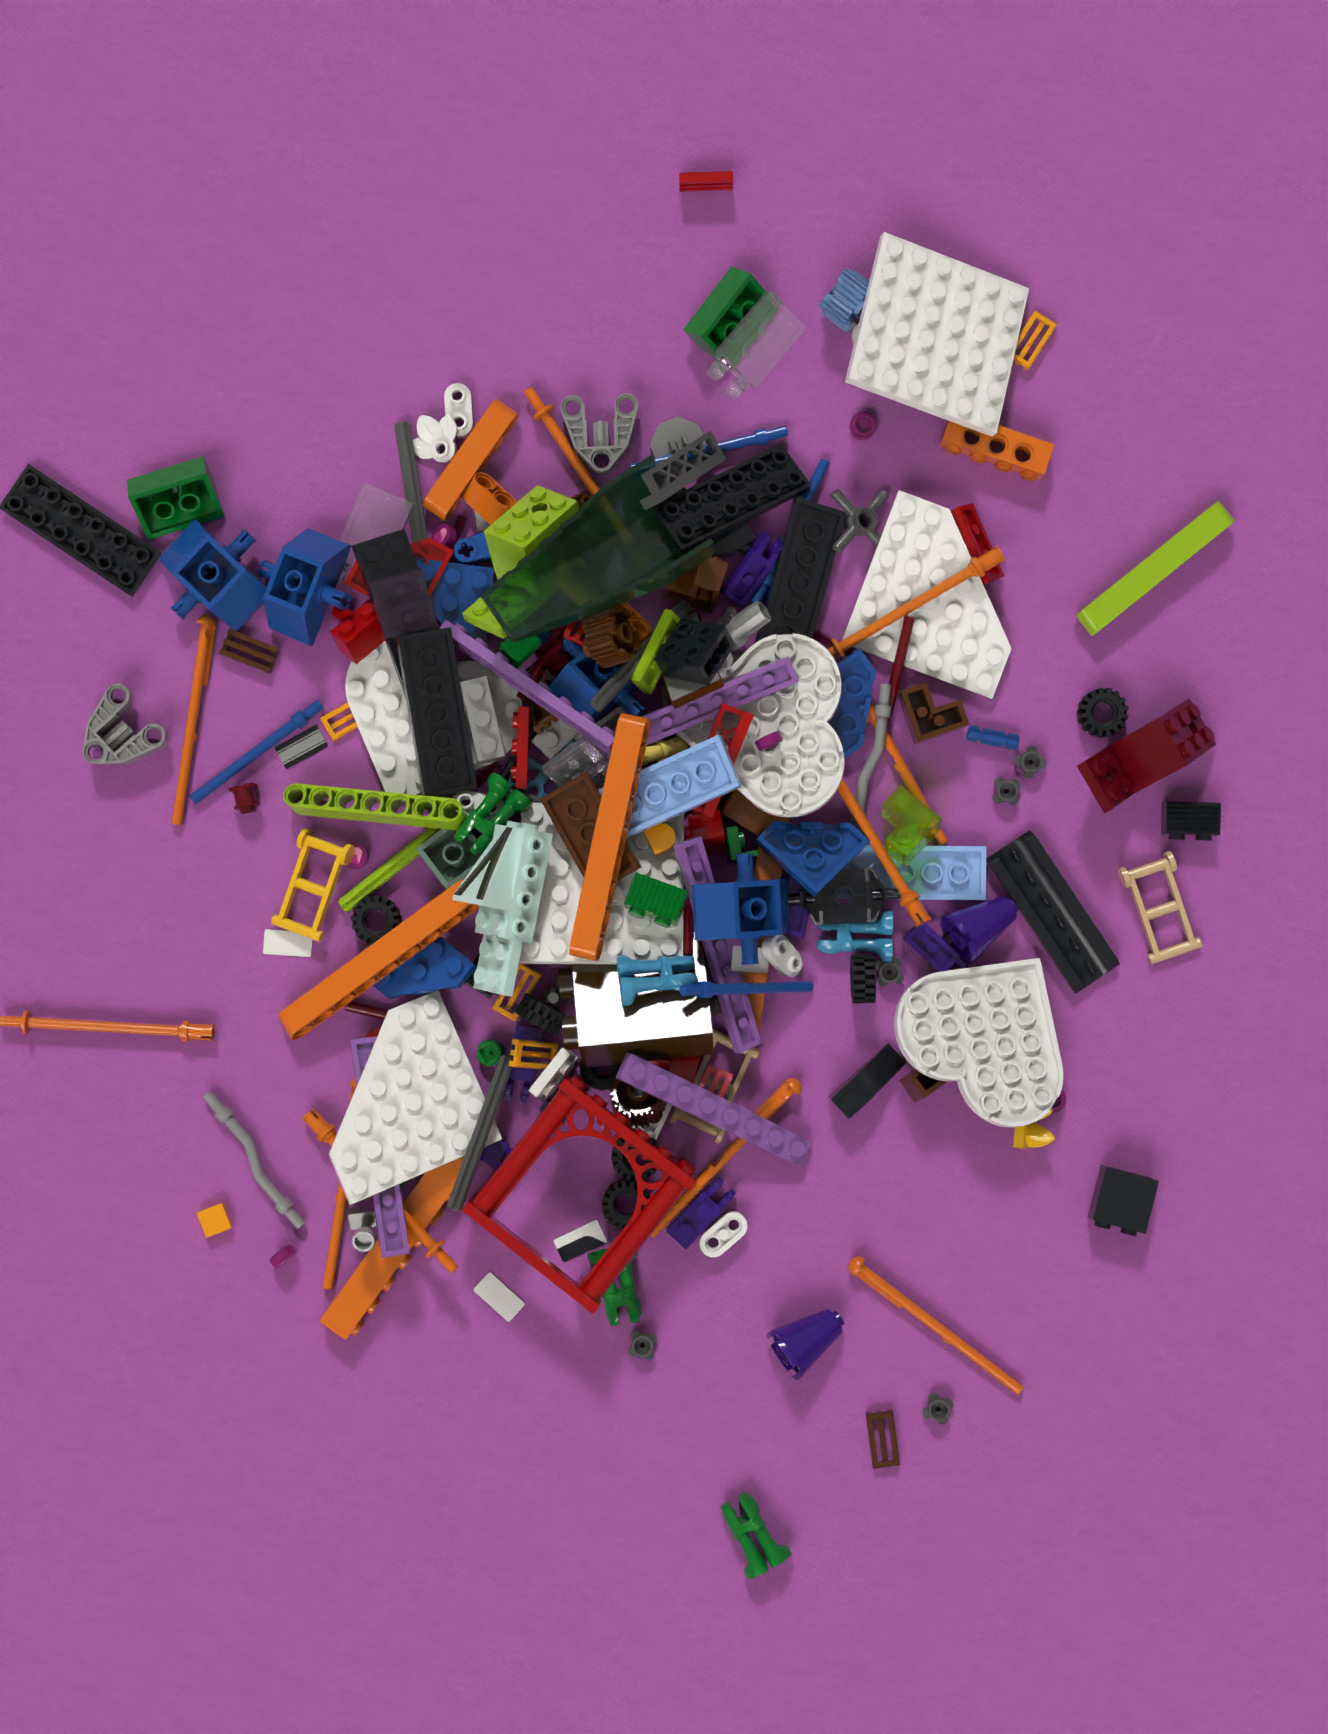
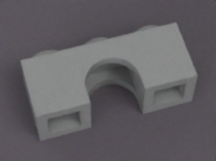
M485 676L460 682L478 762L485 764L507 759L488 677Z

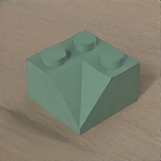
M441 829L416 848L417 852L446 890L459 880L464 879L482 855L474 856L469 851L476 840L472 832L460 844L454 839L457 830Z

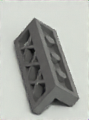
M709 431L641 474L650 491L649 495L640 500L644 510L663 502L726 460L712 432ZM704 441H706L711 450V455L703 452ZM687 453L695 456L694 465L687 463ZM671 463L679 466L678 476L670 473ZM653 474L663 477L661 487H658L652 476Z

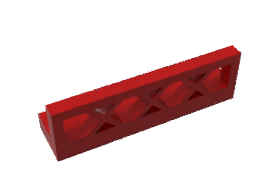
M722 703L708 739L716 735L720 726L722 733L718 735L725 737L728 744L727 750L734 765L754 715ZM725 710L740 716L737 726L728 731H725L721 722ZM734 731L731 741H729L727 734ZM721 796L705 803L703 808L698 806L692 810L713 818Z

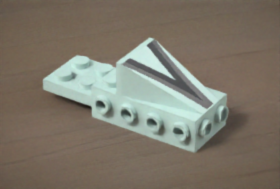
M507 821L506 826L495 824L491 843L453 894L452 900L480 905L475 919V933L484 935L479 947L478 966L474 973L473 988L504 996H513L523 942L532 943L553 837V834L538 831V825ZM534 841H536L535 848H533Z

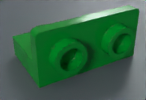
M737 826L724 829L727 863L734 862L735 866H737L735 854L753 853V858L759 856L758 850L742 853L741 849L745 847L743 832H738Z

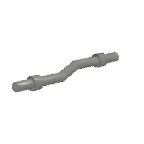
M880 684L878 705H875L874 716H877L874 745L857 780L855 799L866 817L865 804L868 781L884 751L887 718H890L891 706H889L890 684ZM851 813L850 822H853L852 825L862 833L861 828Z
M209 1091L202 1098L216 1113L214 1116L221 1124L224 1122L244 1145L254 1180L276 1204L274 1207L281 1215L284 1213L291 1223L299 1229L305 1221L292 1207L293 1202L287 1196L284 1197L264 1174L254 1140L232 1116L234 1114L227 1105L224 1106L213 1092Z

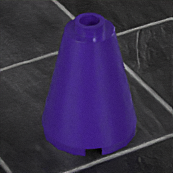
M1001 896L948 913L940 918V925L944 937L949 935L953 941L949 946L961 956V960L966 963L970 961L971 963L1016 920L1018 908L1012 899Z
M829 1309L773 1329L766 1336L767 1339L773 1338L774 1343L771 1347L787 1372L793 1369L796 1374L792 1377L798 1380L843 1333L842 1326L844 1321L837 1311L831 1312Z

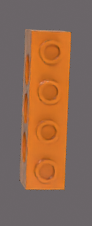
M947 421L939 446L945 447L944 450L950 454L959 455L962 453L970 456L969 459L973 462L980 464L988 462L994 464L995 468L999 471L1007 473L1014 471L1020 473V477L1025 480L1035 481L1036 479L1041 480L1045 475L1055 444L998 425L997 433L991 437ZM967 433L973 434L977 439V443L968 444L964 439V435ZM991 442L999 443L1002 447V452L994 453L990 449L989 444ZM1023 451L1027 455V461H1018L1015 457V452Z

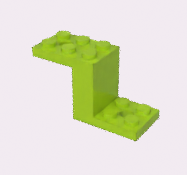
M537 485L484 530L498 582L462 613L465 622L505 639L557 592L544 540L579 510L578 501Z

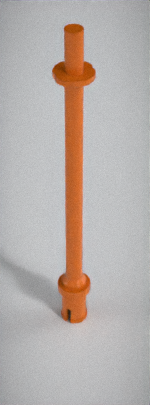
M533 387L526 389L524 394L537 412L533 419L535 421H543L604 515L612 524V527L622 541V547L620 548L622 552L627 553L638 572L649 567L653 562L640 545L641 540L639 537L630 535L551 415L554 410L552 404L545 406Z
M995 546L980 557L971 558L968 567L839 643L835 638L830 639L833 646L827 650L833 658L839 655L843 660L845 658L844 651L972 576H979V578L985 576L986 571L1001 562H1005L1001 550L998 546Z
M842 778L838 792L865 837L870 840L871 847L901 895L899 904L902 908H906L916 927L923 925V922H928L931 920V917L920 902L919 893L909 889Z
M24 1010L22 1017L0 1015V1026L21 1027L23 1034H28L31 1028L178 1036L182 1039V1042H189L190 1040L214 1041L215 1037L214 1024H192L191 1021L184 1020L180 1025L37 1018L32 1017L29 1010Z
M312 1108L311 1112L308 1111L302 1120L318 1135L317 1139L320 1143H329L332 1146L336 1138L335 1125L329 1124L316 1108ZM403 1207L406 1227L428 1249L425 1257L430 1259L435 1256L452 1274L459 1266L442 1249L446 1242L444 1240L436 1242Z

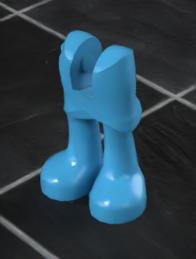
M893 911L882 912L875 922L817 925V930H837V941H832V939L817 940L816 949L821 950L822 953L837 954L841 951L876 953L882 961L892 962V938L859 939L853 938L851 933L892 935Z
M616 955L622 1006L631 1005L636 995L641 992L652 990L680 991L681 985L698 983L697 975L694 973L675 974V972L692 970L695 967L694 956H658L657 960L631 959L626 955ZM661 972L660 976L631 977L636 974Z

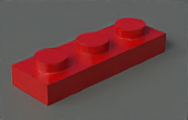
M973 503L958 506L951 510V514L971 558H978L993 549ZM1000 564L985 572V576L980 578L983 584L997 581L1004 577Z
M518 706V712H513L512 728L518 729L517 739H512V756H517V766H511V783H516V788L527 789L530 708Z

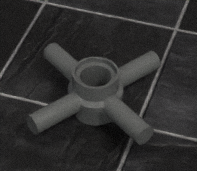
M839 488L834 490L830 496L847 515L844 521L846 531L834 543L832 548L837 553H841L855 536L865 535L877 547L881 535L875 530L878 523L876 511L889 498L887 492L881 490L867 507L856 508ZM859 517L862 519V522H863V525H862V526H861V524L859 523Z

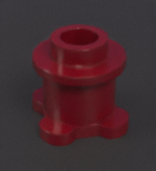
M555 637L549 638L534 653L536 657H540L547 663V669L550 672H561L571 658V655L566 651L564 652L561 648L563 646L561 640H557Z
M247 783L228 788L229 792H232L235 797L236 806H234V810H240V814L257 811L256 806L261 805L260 801H257L255 789L259 788L258 784Z

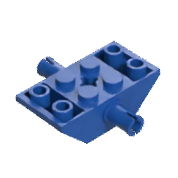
M194 519L159 557L169 572L186 587L187 591L170 607L174 612H177L176 614L180 618L184 619L196 604L200 602L238 632L264 604L263 596L267 586L241 562L242 559L240 557L257 541L245 529L229 546H224L197 519ZM212 569L217 571L214 578H211L212 574L210 571Z
M307 528L282 547L276 564L268 560L261 561L259 565L267 568V571L258 568V575L270 579L263 596L270 629L313 646L329 604L341 610H346L349 604L342 602L341 599L351 602V595L335 588L352 545Z
M568 639L562 642V648L574 659L566 664L550 684L549 688L552 690L553 695L557 698L565 697L573 704V709L579 713L582 711L588 713L595 721L616 705H620L630 715H638L640 717L644 715L647 708L632 695L639 688L631 679L603 711L598 712L595 708H592L590 705L592 698L623 663L609 668H602L599 664H596V660H593V657H586L582 646Z
M753 853L735 854L737 861V879H735V882L692 885L695 940L738 938V940H741V964H759L757 939H760V936L790 933L787 879L757 880V878H754Z

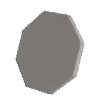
M675 417L657 426L650 448L655 458L672 454L702 436L703 433L698 424L681 417ZM695 459L689 460L687 463L694 465ZM671 465V471L678 474L679 466Z

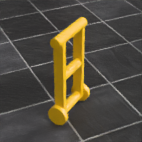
M303 828L298 835L296 843L297 848L301 849L279 915H273L271 924L321 942L324 932L320 930L342 866L350 864L354 856L355 847L351 844H346L343 848L313 837L310 829ZM311 847L336 856L326 887L301 878ZM297 888L322 897L312 928L287 918Z

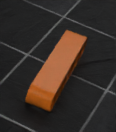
M495 399L431 488L422 506L443 521H446L462 501L463 494L474 475L483 471L518 420L519 414L500 400Z

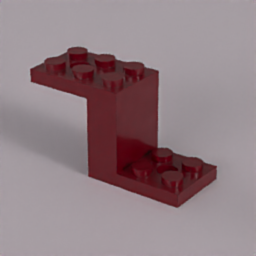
M1189 698L1162 716L1106 746L1077 765V768L1101 809L1106 813L1138 791L1189 765L1214 747L1216 742L1214 741L1212 730L1206 727L1201 719L1199 708Z

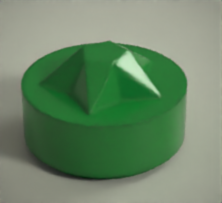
M496 1039L482 1041L477 1049V1057L485 1066H497L499 1058L505 1055L503 1044Z

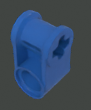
M484 531L477 535L460 539L454 546L455 560L458 564L477 565L492 561ZM463 548L471 551L469 558H465L464 554H462Z

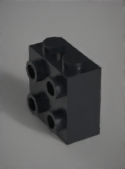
M681 619L659 651L655 661L664 677L709 686L735 644L725 626Z
M1101 1164L1087 1217L1095 1221V1226L1110 1229L1111 1225L1121 1227L1120 1232L1127 1235L1136 1236L1137 1232L1146 1234L1159 1181L1151 1177Z

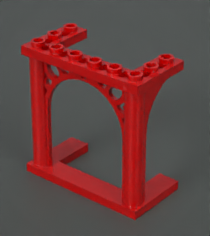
M568 1073L558 1086L560 1090L480 1192H475L461 1211L590 1313L594 1314L600 1306L601 1297L686 1189L690 1191L697 1181L694 1171L695 1166L684 1157H681L680 1160L677 1159L662 1145L656 1148L649 1142L652 1138L640 1128L635 1131L627 1124L630 1120L619 1111H616L615 1114L606 1108L608 1103L597 1094H594L593 1097L588 1094L590 1089L586 1087L587 1084L580 1075L575 1073L572 1076ZM579 1109L584 1110L588 1115V1125L585 1129H578L573 1121L574 1113ZM594 1116L597 1117V1123L600 1126L604 1125L603 1131L598 1132L593 1128ZM566 1117L570 1129L567 1132H562L559 1128L565 1125L562 1121ZM611 1129H612L614 1132H616V1134H615L613 1137H612ZM590 1136L612 1144L623 1153L634 1171L638 1193L634 1212L626 1226L587 1276L584 1278L581 1275L575 1281L496 1219L493 1214L537 1158L548 1147L569 1137ZM619 1138L624 1139V1145L619 1146L617 1140ZM630 1144H631L633 1147H635V1148H632V1149H628V1147H629ZM638 1155H643L641 1156V1159L651 1160L653 1162H648L644 1165H639L636 1162L635 1158ZM656 1168L662 1172V1177L657 1182L648 1183L643 1180L642 1173L647 1169ZM645 1189H658L655 1194L651 1192L649 1199L643 1194Z

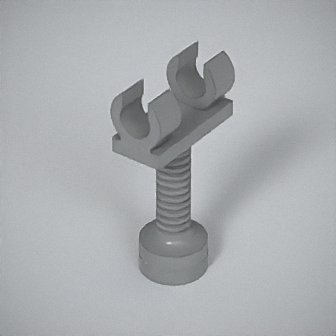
M360 1206L350 1207L348 1213L350 1229H357L353 1234L352 1244L358 1251H369L373 1248L375 1242V1233L372 1227H377L374 1209L360 1211Z

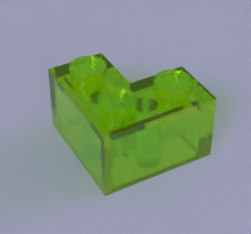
M901 785L882 805L881 816L896 827L886 839L885 849L889 856L906 868L941 828L942 817Z

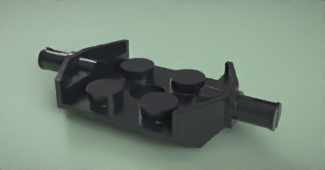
M873 868L843 869L815 897L805 888L800 893L788 894V898H794V900H788V905H803L815 925L875 922L884 902L888 901V899H900L901 895H893V893H899L897 888L887 889V887H884ZM842 888L848 889L852 894L851 901L847 904H841L836 899L837 891Z

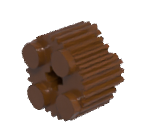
M623 606L614 607L592 614L582 620V627L586 634L584 636L586 642L583 643V651L587 658L593 657V660H596V664H599L602 668H609L631 661L636 654L635 651L641 649V637L638 631L634 632L632 630L631 622L628 621L631 615L626 608H623Z
M619 1079L614 1080V1084L610 1087L613 1112L619 1111L630 1120L627 1124L632 1128L634 1125L635 1128L639 1126L644 1128V1125L649 1127L650 1123L655 1124L661 1120L666 1102Z

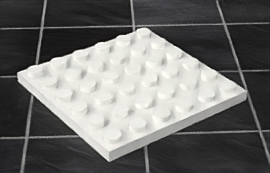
M884 232L879 239L845 383L991 437L997 433L1029 288Z
M532 803L529 810L521 812V823L538 825V831L553 834L533 941L532 943L523 942L519 964H616V955H626L631 959L657 960L658 956H683V912L677 927L670 925L669 928H665L655 924L654 918L644 915V918L640 919L628 913L629 909H626L624 906V901L636 872L684 889V880L674 846L671 850L655 857L644 835V831L626 839L642 868L617 882L602 954L596 962L570 956L569 946L584 878L543 804ZM685 813L660 823L667 824L673 828L676 836L675 844L684 841ZM536 841L533 843V848L536 846Z

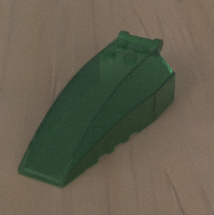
M652 455L606 483L581 506L580 510L571 518L561 523L560 527L552 535L542 540L533 552L527 557H523L514 569L509 570L481 595V599L512 643L590 617L664 587L714 555V542L711 538L686 552H681L652 509L644 510L640 500L649 495L650 491L641 474L655 466V459ZM653 474L652 476L658 487H661L662 485L657 475ZM686 487L682 488L681 490H679L678 492H676V493L673 494L672 496H674V495H676V494H678V493H680V492H682V491H684V490H687Z

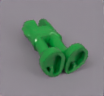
M494 772L487 780L488 793L476 809H472L454 835V839L461 844L469 837L474 828L482 833L469 850L474 856L483 854L491 843L495 824L504 825L515 813L526 812L532 806V802L528 797L518 790H513L490 821L486 820L487 815L511 790L510 784Z
M608 1248L588 1253L589 1264L594 1266ZM638 1251L620 1273L622 1287L617 1289L616 1282L614 1281L603 1295L606 1315L611 1326L620 1325V1312L618 1310L620 1306L627 1305L630 1323L639 1322L642 1315V1305L636 1294V1284L634 1283L632 1261L638 1256Z
M744 1491L738 1495L743 1510L746 1512L745 1514L737 1517V1513L729 1501L720 1507L734 1540H738L745 1554L747 1564L744 1568V1574L747 1579H752L767 1572L769 1567L760 1555L748 1532L754 1531L772 1568L788 1559L792 1552L787 1545H778L774 1541L759 1513L758 1503L752 1495Z

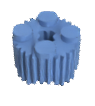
M847 268L839 276L838 282L830 293L827 292L819 304L822 310L821 314L846 333L855 325V318L860 320L869 280L855 269L851 271Z

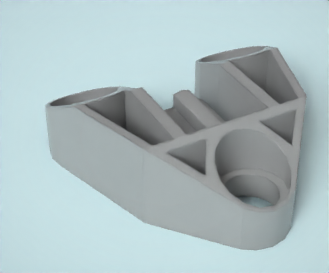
M621 394L615 400V446H609V423L598 421L592 423L593 447H588V426L584 402L580 397L571 395L564 398L561 403L562 417L575 452L597 474L609 473L629 451L639 412L638 400L632 394ZM623 400L633 402L634 409L631 413L625 414L619 410V404ZM568 403H578L581 407L580 412L574 416L567 414L565 407ZM598 455L608 456L610 460L608 466L598 468L594 464L595 457Z
M113 684L106 690L87 722L83 756L86 761L96 765H130L166 747L169 740L168 732L158 724H149L116 750L115 748L134 732L132 728L122 720L106 736L103 735L123 718L122 716L133 703V694L127 686ZM117 689H123L126 693V699L121 704H116L113 701V693ZM152 729H159L162 733V738L157 744L149 742L148 735ZM94 745H100L103 748V756L98 760H93L90 756V749Z

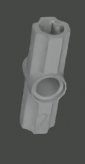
M756 600L736 616L730 615L724 618L718 625L726 627L735 644L731 651H736L749 640L750 635L770 622L771 616L763 603Z

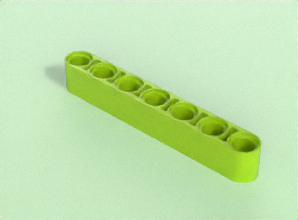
M1218 500L1076 614L1075 617L1092 637L1234 523V518Z
M298 783L289 785L283 793L284 802L296 814L447 830H457L468 816L462 804L453 798ZM303 795L302 800L298 803H295V800L299 796ZM329 798L325 805L320 806L323 799ZM354 800V804L350 808H346L347 803ZM380 803L378 809L371 811L374 804ZM406 805V809L403 812L397 813L399 807ZM432 808L429 815L423 816V812L426 809ZM459 810L456 817L449 819L451 812Z

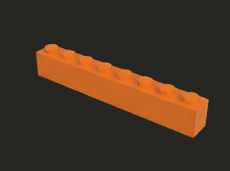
M464 1156L426 1172L403 1203V1207L424 1229L427 1228L429 1223L435 1226L444 1213L440 1208L445 1201H449ZM406 1227L409 1251L414 1245L419 1248L422 1243ZM377 1239L373 1248L367 1253L319 1322L344 1340L350 1334L355 1337L364 1325L361 1318L366 1312L372 1314L380 1302L376 1297L382 1289L385 1292L389 1290L396 1280L392 1276L398 1267L403 1270L412 1256L405 1254L381 1258L379 1240Z

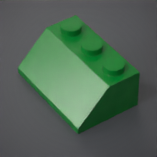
M731 266L683 330L699 348L731 370L779 306L751 273Z
M204 456L127 480L128 498L148 540L186 529L194 519H197L202 524L225 517L214 478Z

